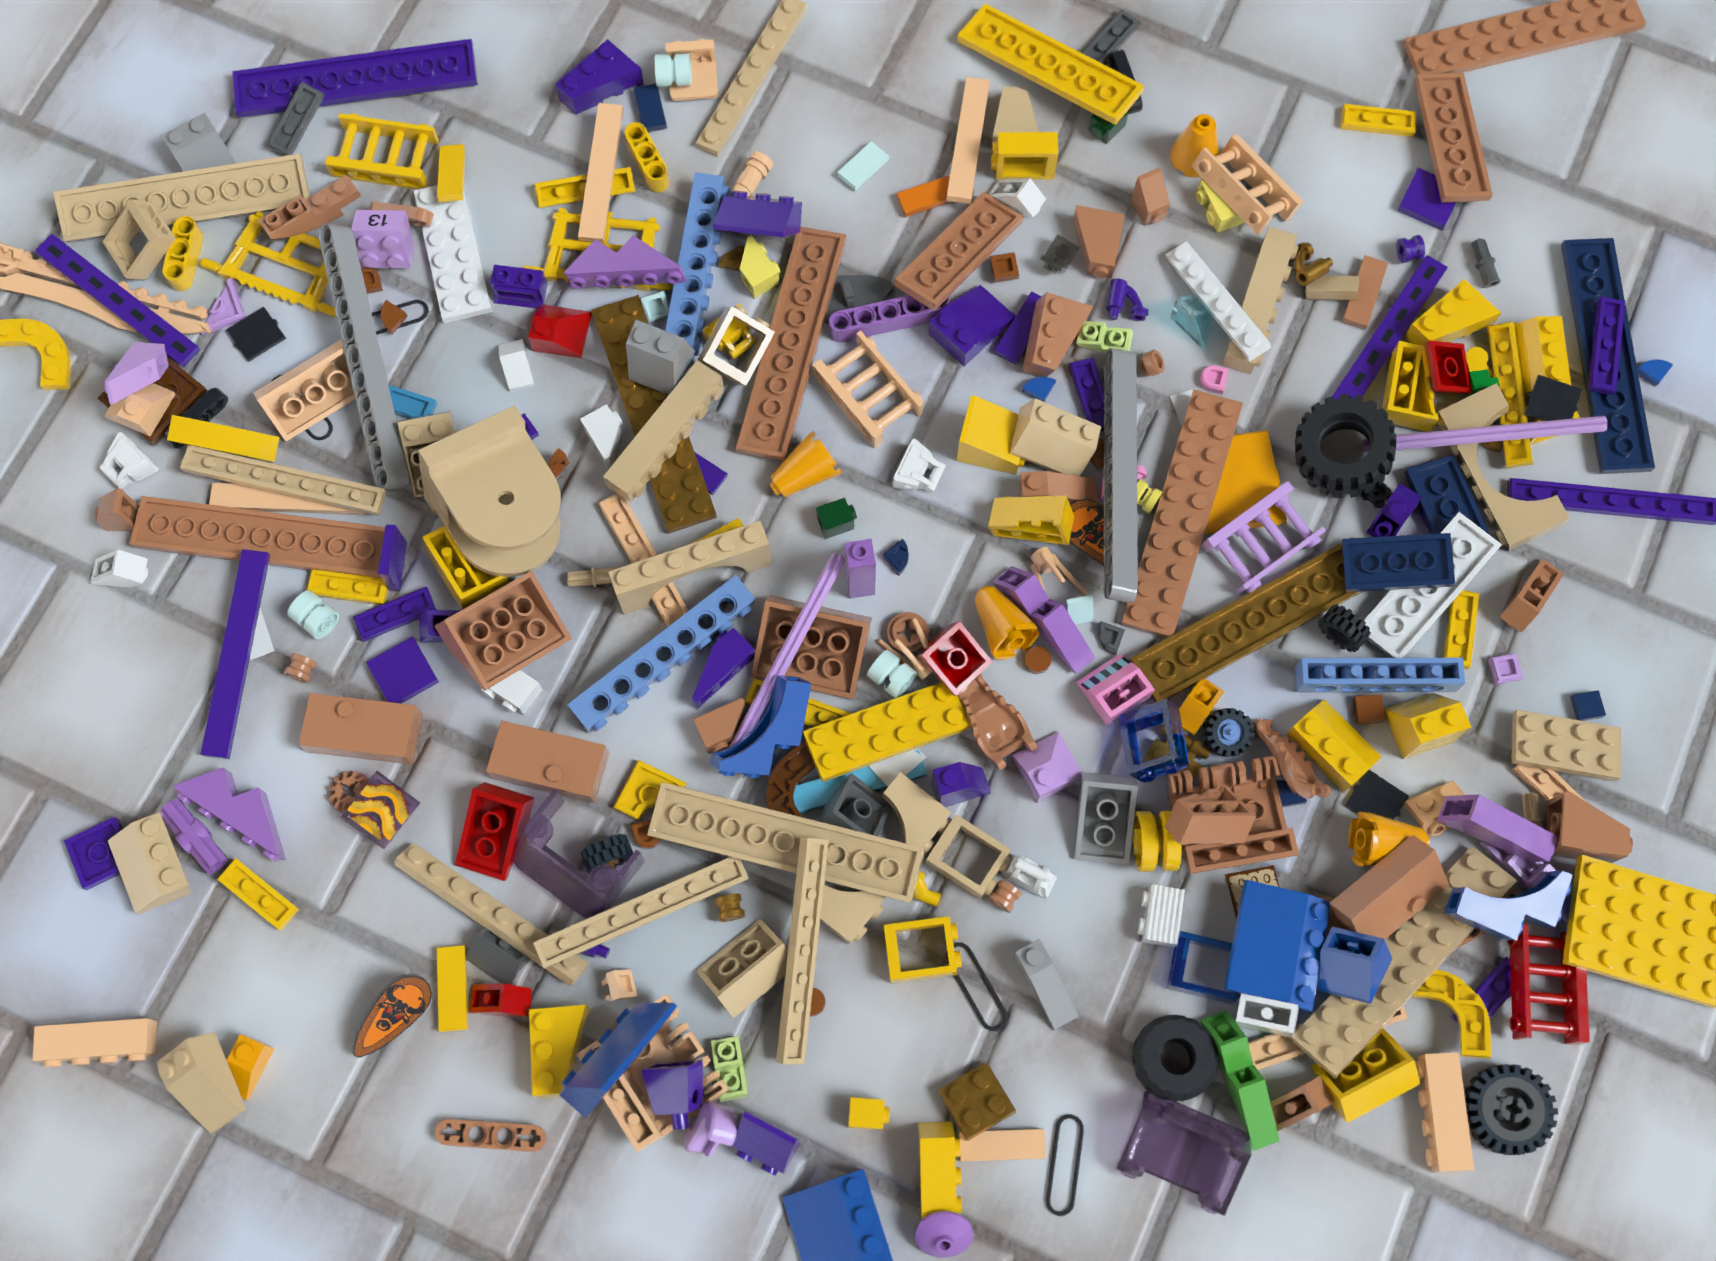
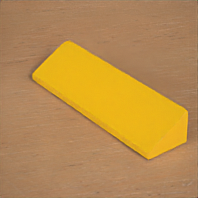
M631 167L615 169L611 196L635 192ZM588 174L534 183L539 208L583 201Z

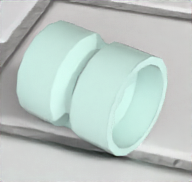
M689 53L676 54L673 59L666 54H655L657 87L671 86L673 81H675L677 86H691L692 76Z
M307 590L297 596L288 609V616L299 626H304V629L315 639H321L329 634L339 620V613L328 604L323 605V600L311 590Z
M887 649L872 664L867 677L877 685L884 684V690L892 697L898 698L913 682L917 672L906 663L900 664V658Z

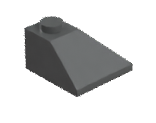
M851 773L824 805L817 821L879 836L892 807L880 794Z

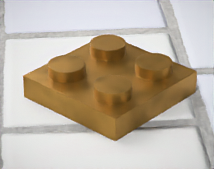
M987 1062L938 1089L939 1095L966 1141L971 1140L1016 1113V1109Z

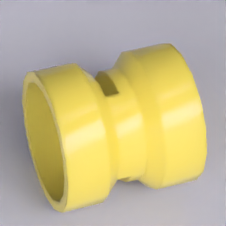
M1140 479L1137 483V504L1150 514L1163 492L1157 488H1150L1147 482Z

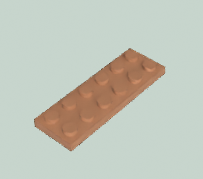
M1464 73L1417 74L1414 82L1441 202L1489 201L1493 194Z
M983 192L895 278L894 286L935 311L1022 224L1023 216Z

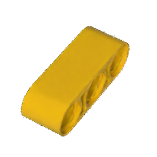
M638 122L630 123L624 132L628 150L649 189L657 193L663 192L669 186L666 165L644 125Z
M181 216L175 220L172 234L176 239L166 252L162 269L164 277L176 291H185L191 287L203 242V233L195 220L190 216Z

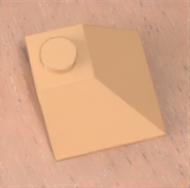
M152 383L115 404H111L104 416L150 437L174 398L175 393Z

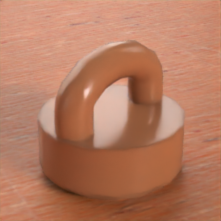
M1155 349L1144 353L1139 362V371L1144 377L1160 374L1165 368L1162 355Z

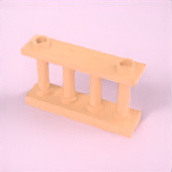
M1238 134L1230 138L1217 156H1214L1206 147L1203 148L1191 165L1204 181L1257 235L1262 232L1273 217V214L1278 213L1284 221L1292 218L1304 202ZM1228 162L1236 172L1230 173L1223 163ZM1244 179L1252 189L1247 190L1239 181ZM1261 196L1269 206L1264 207L1256 197Z
M860 330L857 333L858 346L832 365H825L819 359L812 364L813 376L875 449L883 443V429L910 409L918 417L921 416L924 401L917 391H912L879 353L874 340L870 336L866 337ZM865 354L873 365L848 383L843 382L841 384L836 378L837 373ZM881 372L889 383L864 401L856 402L851 396L852 392ZM896 390L904 399V402L879 420L874 419L872 421L867 415V410Z

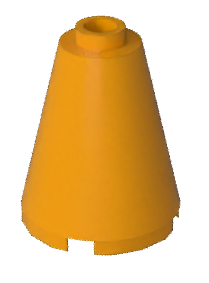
M1207 114L1195 116L1171 147L1170 160L1173 167L1184 172L1183 175L1187 177H1201L1191 165L1203 148L1206 147L1214 156L1219 155L1216 122L1211 116Z
M814 430L804 438L770 476L773 481L769 485L777 496L780 494L784 497L790 496L843 473L840 468L836 471L833 467L837 463L820 439L814 441L813 438L817 436Z
M985 586L978 590L974 602L990 652L997 660L1010 659L1016 656L1014 651L1022 648L1023 652L1027 650L1039 636L1036 624L998 588Z
M1358 812L1359 817L1352 819L1348 831V847L1354 848L1355 856H1351L1352 861L1361 867L1376 865L1411 835L1430 845V838L1423 828L1369 812Z

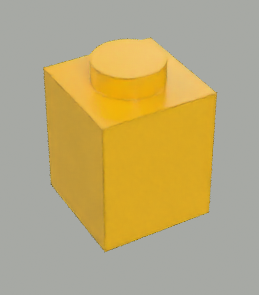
M850 1097L849 1128L883 1130V1124H889L890 1107L884 1106V1099Z

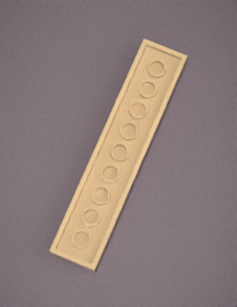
M302 154L53 192L64 242L107 236L131 199L152 202L167 226H173L175 220L181 216H190L195 222L275 210L300 194L305 200L310 197Z
M661 782L647 834L656 838L797 873L800 837L829 839L824 881L912 903L925 848L663 782Z
M1471 846L1446 872L1445 875L1450 886L1385 939L1393 959L1372 1003L1368 1004L1331 994L1294 1033V1037H1291L1293 1043L1333 1078H1336L1475 929L1471 925L1444 914L1452 888L1466 887L1486 896L1504 898L1516 885L1517 880L1474 846Z

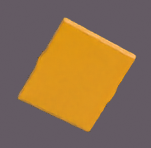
M1267 430L1233 435L1204 535L1218 532L1280 487L1278 469L1275 466ZM1273 505L1267 509L1270 512L1268 516L1275 525L1287 524V517L1280 507L1277 508ZM1255 519L1248 523L1249 529L1264 527L1260 521L1257 523Z

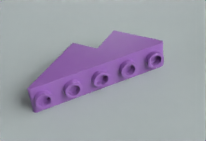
M632 236L617 253L595 239L564 272L570 286L575 289H583L585 287L606 288L608 286L629 287L631 285H655L660 283L679 284L680 282L687 281L681 266L635 236Z
M1011 566L992 581L1012 603L1036 624L1039 635L1075 674L1079 673L1096 658L1063 604L1049 599L1035 574Z
M224 767L173 785L174 789L179 791L176 797L188 805L192 801L199 804L198 811L210 819L214 815L222 820L219 823L220 826L232 834L235 830H238L243 834L240 839L252 847H255L258 843L265 848L262 853L276 862L279 858L286 860L267 794L260 788H255L238 795L232 773Z

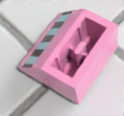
M1121 654L1076 682L1106 726L1148 700L1155 690L1139 667Z

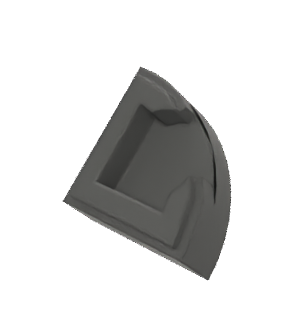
M1102 621L1099 622L1098 637L1102 646L1109 653L1116 656L1125 629Z

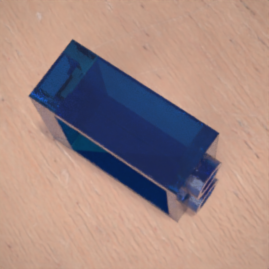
M1164 699L1119 715L1127 769L1130 776L1146 783L1154 781L1156 777L1164 774H1176L1180 769L1189 766L1179 707L1174 703ZM1165 723L1170 754L1141 763L1136 732Z
M1180 931L1178 945L1173 950L1166 989L1228 1004L1235 1003L1237 998L1240 999L1241 994L1232 991L1226 992L1183 981L1190 943L1231 953L1232 943Z

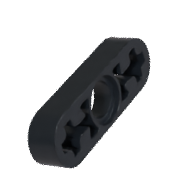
M1121 49L1110 52L1109 61L1111 69L1135 80L1125 51ZM1141 95L1129 108L1128 114L1142 111Z
M212 388L181 417L210 422L227 405L228 396L219 388ZM169 428L166 430L164 434V439L173 448L178 449L185 445L178 442L168 441L167 437Z

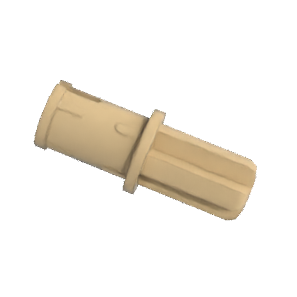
M618 566L603 569L592 567L591 570L568 572V586L593 585V587H597L598 584L612 583L608 571L617 569Z
M1536 793L1523 794L1524 819L1542 828L1544 818H1541L1538 795Z

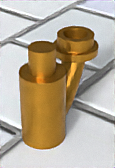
M1302 242L1297 245L1299 247L1296 253L1294 268L1298 283L1302 286H1307L1327 274L1329 268L1333 266V260L1329 257L1325 259L1318 258L1305 265L1304 261L1312 257L1314 249L1310 243Z

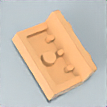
M1451 781L1407 800L1406 809L1420 825V828L1425 830L1429 838L1438 836L1451 828L1437 821L1445 796L1465 795V793L1454 781Z

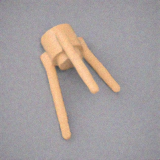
M1048 547L1040 548L1031 555L1030 558L1034 564L1030 568L1044 590L1040 572L1042 571L1043 574H1047L1052 571L1059 581L1064 583L1065 579L1061 575V571L1084 596L1088 595L1086 589L1064 567L1056 555L1051 553Z
M913 618V625L925 649L928 641L917 619ZM882 639L878 640V643L885 650L889 649L899 657L902 664L906 663L917 672L916 677L919 676L921 680L933 672L920 656L921 654L915 657L900 640L896 639L895 644L911 662Z

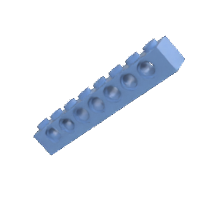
M703 173L694 174L678 265L681 266L687 281L674 284L665 330L677 336L682 333L690 334L682 338L695 350L690 363L694 365L695 356H699L701 351V341H698L699 333H703L705 328V318L702 317L703 311H708L709 296H706L707 289H711L713 285L711 267H715L717 263V252L714 250L715 245H719L721 240V230L713 229V223L723 197L729 195V186H725L724 176ZM707 201H713L711 204H705ZM705 222L710 223V224H708V225H706V226L700 225V224L705 223ZM700 244L706 245V246H704V247H702V248L696 247L697 245H700ZM695 266H701V267H702V268H700L699 270H693V269H692V268L695 267ZM691 288L698 289L695 292H688ZM688 310L694 311L690 315L683 314L685 311Z
M736 575L568 703V708L587 732H590L592 729L597 732L608 723L606 719L610 715L615 713L617 716L629 707L628 701L634 697L640 699L649 692L650 688L648 686L656 680L660 683L671 674L669 670L676 664L681 667L692 658L690 653L697 648L701 651L713 641L711 639L712 636L718 632L721 634L725 630L728 631L733 626L732 621L738 616L744 618L754 610L752 605L755 603V598ZM722 602H729L733 605L734 609L730 613H723L719 609V605ZM706 617L712 620L713 626L709 629H702L698 625V621ZM683 633L689 634L692 637V642L689 645H681L677 641L678 636ZM662 649L668 650L672 656L668 661L662 662L656 657L658 651ZM639 666H647L651 671L649 676L645 678L638 677L635 671ZM618 682H626L630 688L627 693L618 694L615 692L614 687ZM598 698H604L608 701V706L603 711H598L593 707L594 701Z

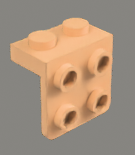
M714 39L665 43L666 55H669L671 59L676 54L689 53L691 60V86H677L675 81H673L670 86L671 99L673 101L716 98L718 96Z

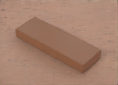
M1364 255L1357 274L1359 276L1357 300L1348 301L1342 319L1343 323L1366 330L1388 262Z

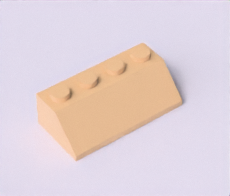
M341 340L253 393L285 441L290 440L355 400Z

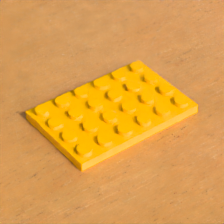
M1577 856L1563 964L1716 1008V895L1589 856Z

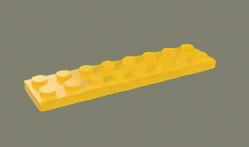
M986 3L957 35L959 43L1114 125L1119 122L1143 93L1144 85Z

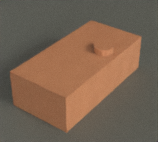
M309 693L299 746L308 753L413 765L422 712L416 705Z
M501 721L486 772L494 780L595 804L609 751L606 745Z
M1411 835L1332 900L1330 905L1341 929L1384 938L1385 940L1450 885L1435 849L1414 835Z

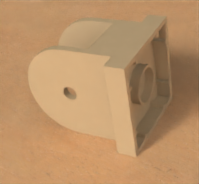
M515 405L418 450L424 498L434 515L438 514L460 552L470 564L491 575L514 577L534 571L549 560L556 550L560 538V489L554 474L526 432L525 421Z

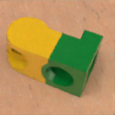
M1480 347L1470 348L1466 352L1472 393L1468 394V397L1496 383L1500 387L1498 377L1490 378L1487 367V352Z

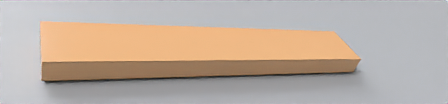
M966 77L946 201L971 204L990 80Z
M598 103L578 238L581 241L593 242L596 239L604 243L624 111L623 105Z
M212 483L209 502L210 505L264 512L365 515V513L235 483Z
M616 493L598 502L602 513L631 564L657 555L623 497ZM673 582L661 588L651 598L667 627L689 611Z
M1404 1006L1398 1010L1385 1026L1408 1018ZM1300 1024V1025L1296 1026L1295 1032H1296L1303 1024ZM1271 1034L1248 1042L1253 1064L1257 1070L1306 1054L1291 1041L1290 1037Z

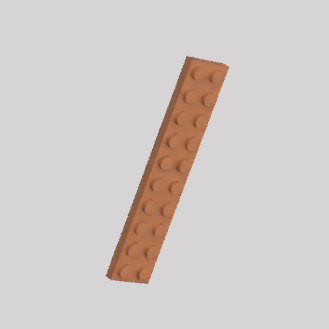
M1561 0L1407 37L1403 44L1416 75L1464 73L1642 30L1647 23L1636 0Z
M801 227L800 232L796 233L770 325V330L775 333L760 360L736 446L737 453L785 461L788 457L846 245V234Z
M1193 389L1162 490L1163 493L1161 494L1138 568L1137 595L1133 603L1127 604L1121 625L1164 638L1174 635L1243 402Z
M142 496L129 544L133 548L240 561L242 549L261 551L270 554L269 565L304 570L314 569L381 578L378 574L385 527Z

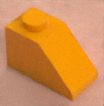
M1207 679L1200 680L1172 720L1181 729L1190 731L1195 735L1225 691Z
M240 1034L227 1058V1063L242 1099L248 1101L275 1048L252 1037Z

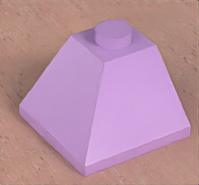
M1060 732L1037 742L1038 748L1032 752L1025 748L1012 755L1037 803L1081 781V770Z

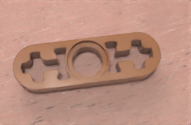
M371 202L369 210L406 211L409 225L431 227L434 216L431 211L424 208L383 202Z

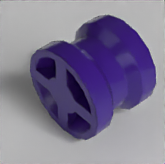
M1420 235L1412 236L1411 239H1398L1396 245L1397 255L1402 263L1409 262L1413 258L1416 260L1424 259L1425 244Z

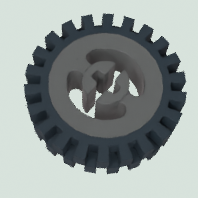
M1502 1064L1488 1067V1069L1478 1072L1479 1075L1469 1081L1472 1084L1467 1086L1464 1091L1467 1094L1465 1103L1469 1130L1472 1129L1474 1133L1471 1136L1475 1140L1482 1142L1481 1146L1486 1149H1492V1152L1497 1154L1524 1155L1525 1153L1537 1151V1147H1543L1546 1144L1545 1139L1552 1137L1553 1132H1551V1128L1557 1126V1121L1553 1120L1554 1115H1558V1108H1553L1552 1102L1557 1101L1555 1095L1550 1096L1548 1091L1551 1088L1549 1084L1541 1082L1543 1078L1539 1074L1534 1075L1532 1074L1533 1070L1521 1068V1065ZM1506 1088L1518 1093L1522 1099L1513 1098V1096L1496 1099V1095ZM1506 1105H1509V1108L1513 1109V1114H1510V1111L1506 1110ZM1496 1119L1498 1121H1506V1123L1523 1120V1124L1517 1130L1510 1131L1503 1128Z

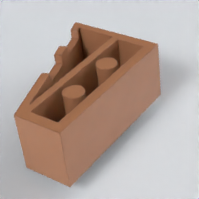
M1048 292L1036 301L1022 371L1040 377H1047L1053 373L1065 356L1093 306Z
M1224 784L1215 792L1212 789H1208L1202 796L1196 793L1177 799L1165 828L1173 836V839L1182 845H1209L1210 843L1229 845L1231 843H1244L1257 815Z

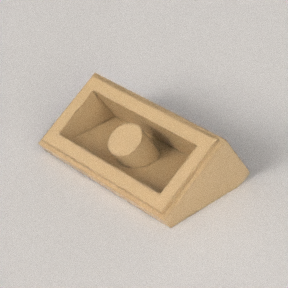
M1322 276L1306 286V299L1357 300L1359 276Z

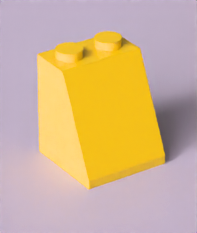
M971 395L959 440L957 461L1016 475L1018 466L1024 467L1025 463L1024 459L1009 453L1019 414L978 396Z
M1435 693L1384 709L1386 720L1403 759L1451 744L1471 728V724L1460 701Z

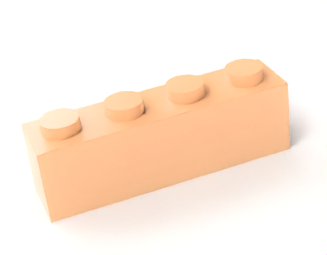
M148 1018L34 1026L33 1061L43 1063L45 1068L61 1067V1062L72 1061L71 1065L74 1066L89 1065L90 1060L100 1059V1063L103 1064L117 1063L118 1058L128 1057V1061L133 1062L146 1061V1056L156 1055L157 1021Z
M1459 1052L1417 1056L1418 1061L1415 1062L1421 1084L1418 1100L1420 1107H1424L1425 1119L1422 1120V1131L1428 1139L1429 1149H1426V1162L1428 1166H1431L1432 1172L1474 1170Z

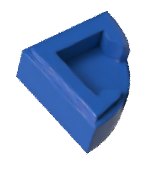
M1655 359L1643 363L1637 370L1639 375L1657 386L1673 364Z
M1050 377L1034 378L1023 386L1021 392L1045 402L1056 384V379Z

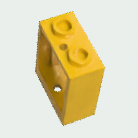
M998 132L997 142L992 144L991 170H995L996 180L1015 178L1054 180L1059 154L1058 132Z
M950 916L884 925L892 984L958 975L957 968L962 967L960 950L954 951L953 940H958L956 923L950 922ZM944 926L949 966L901 972L897 932Z

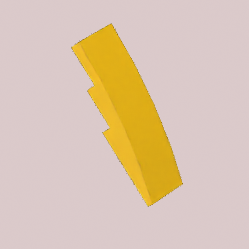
M172 415L167 440L275 462L279 437Z

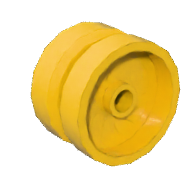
M1172 810L1161 811L1157 816V821L1151 811H1136L1133 827L1135 862L1139 872H1153L1157 862H1159V866L1163 871H1178L1180 869L1181 844L1176 842L1165 828Z

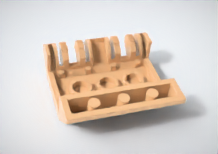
M666 994L653 1003L674 1002L669 994ZM678 1008L675 1009L653 1039L603 1097L636 1152L674 1131L670 1114L656 1115L653 1113L641 1070L656 1063L694 1061L705 1053L692 1031L681 1037L690 1029L687 1022L678 1025L674 1031L669 1027L668 1024L680 1014ZM597 1040L576 1055L581 1061L590 1049L596 1052L601 1044ZM708 1055L699 1059L703 1061V1068L711 1061ZM718 1071L709 1073L703 1079V1104L706 1102H716L729 1091L723 1079L711 1085L720 1077ZM700 1108L688 1113L689 1120L698 1114Z

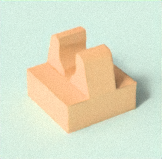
M631 969L614 970L606 973V978L601 982L602 986L609 985L610 994L605 996L606 1001L629 1000L637 997Z

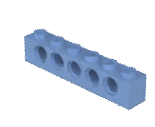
M1301 658L1295 666L1297 692H1457L1465 684L1463 658Z

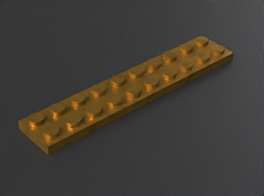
M639 295L591 310L634 436L639 433L668 397L665 393L629 379L626 342L635 320L649 324ZM689 436L686 439L682 438L677 445L675 454L671 458H666L662 463L659 474L655 478H650L668 534L717 518Z
M1340 543L1131 657L1129 661L1139 667L1155 690L1151 697L1156 705H1159L1197 684L1200 680L1210 677L1326 613L1332 605H1340L1364 591L1345 592L1342 545Z

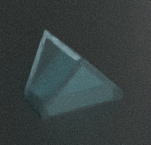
M1195 294L1180 297L1175 302L1170 318L1205 351L1212 315Z

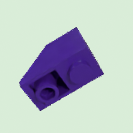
M1399 483L1366 533L1372 537L1396 536L1422 496Z

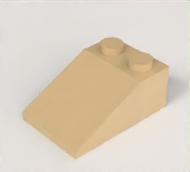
M215 1032L185 1039L156 1062L159 1075L163 1079L166 1089L210 1134L215 1133L246 1110Z

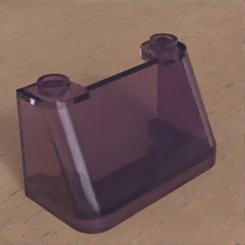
M1144 1091L1118 1158L1116 1169L1131 1179L1142 1177L1144 1172L1154 1175L1197 1194L1201 1208L1211 1214L1219 1213L1225 1216L1251 1158V1138L1246 1132L1179 1102L1163 1100L1148 1091Z

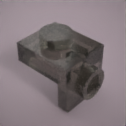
M1057 234L1046 254L1040 257L1045 262L1043 267L1054 274L1058 270L1065 273L1080 247Z

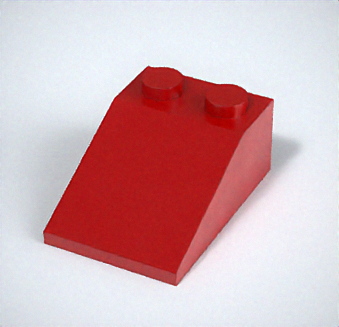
M487 782L473 788L455 865L506 881L528 826L535 797Z

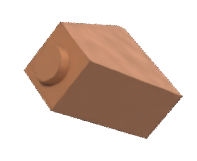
M1076 205L1073 224L1087 274H1092L1098 278H1112L1125 214Z

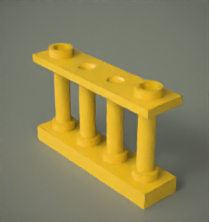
M339 113L338 119L346 133L340 154L336 157L327 155L325 165L331 177L342 178L347 175L350 180L417 190L427 187L428 181L420 167L426 144H438L439 142L434 127L427 124L416 125L362 117L354 113ZM356 132L370 134L364 157L361 160L349 159ZM380 136L393 138L387 162L384 164L373 162ZM403 139L417 141L411 165L408 167L396 166Z

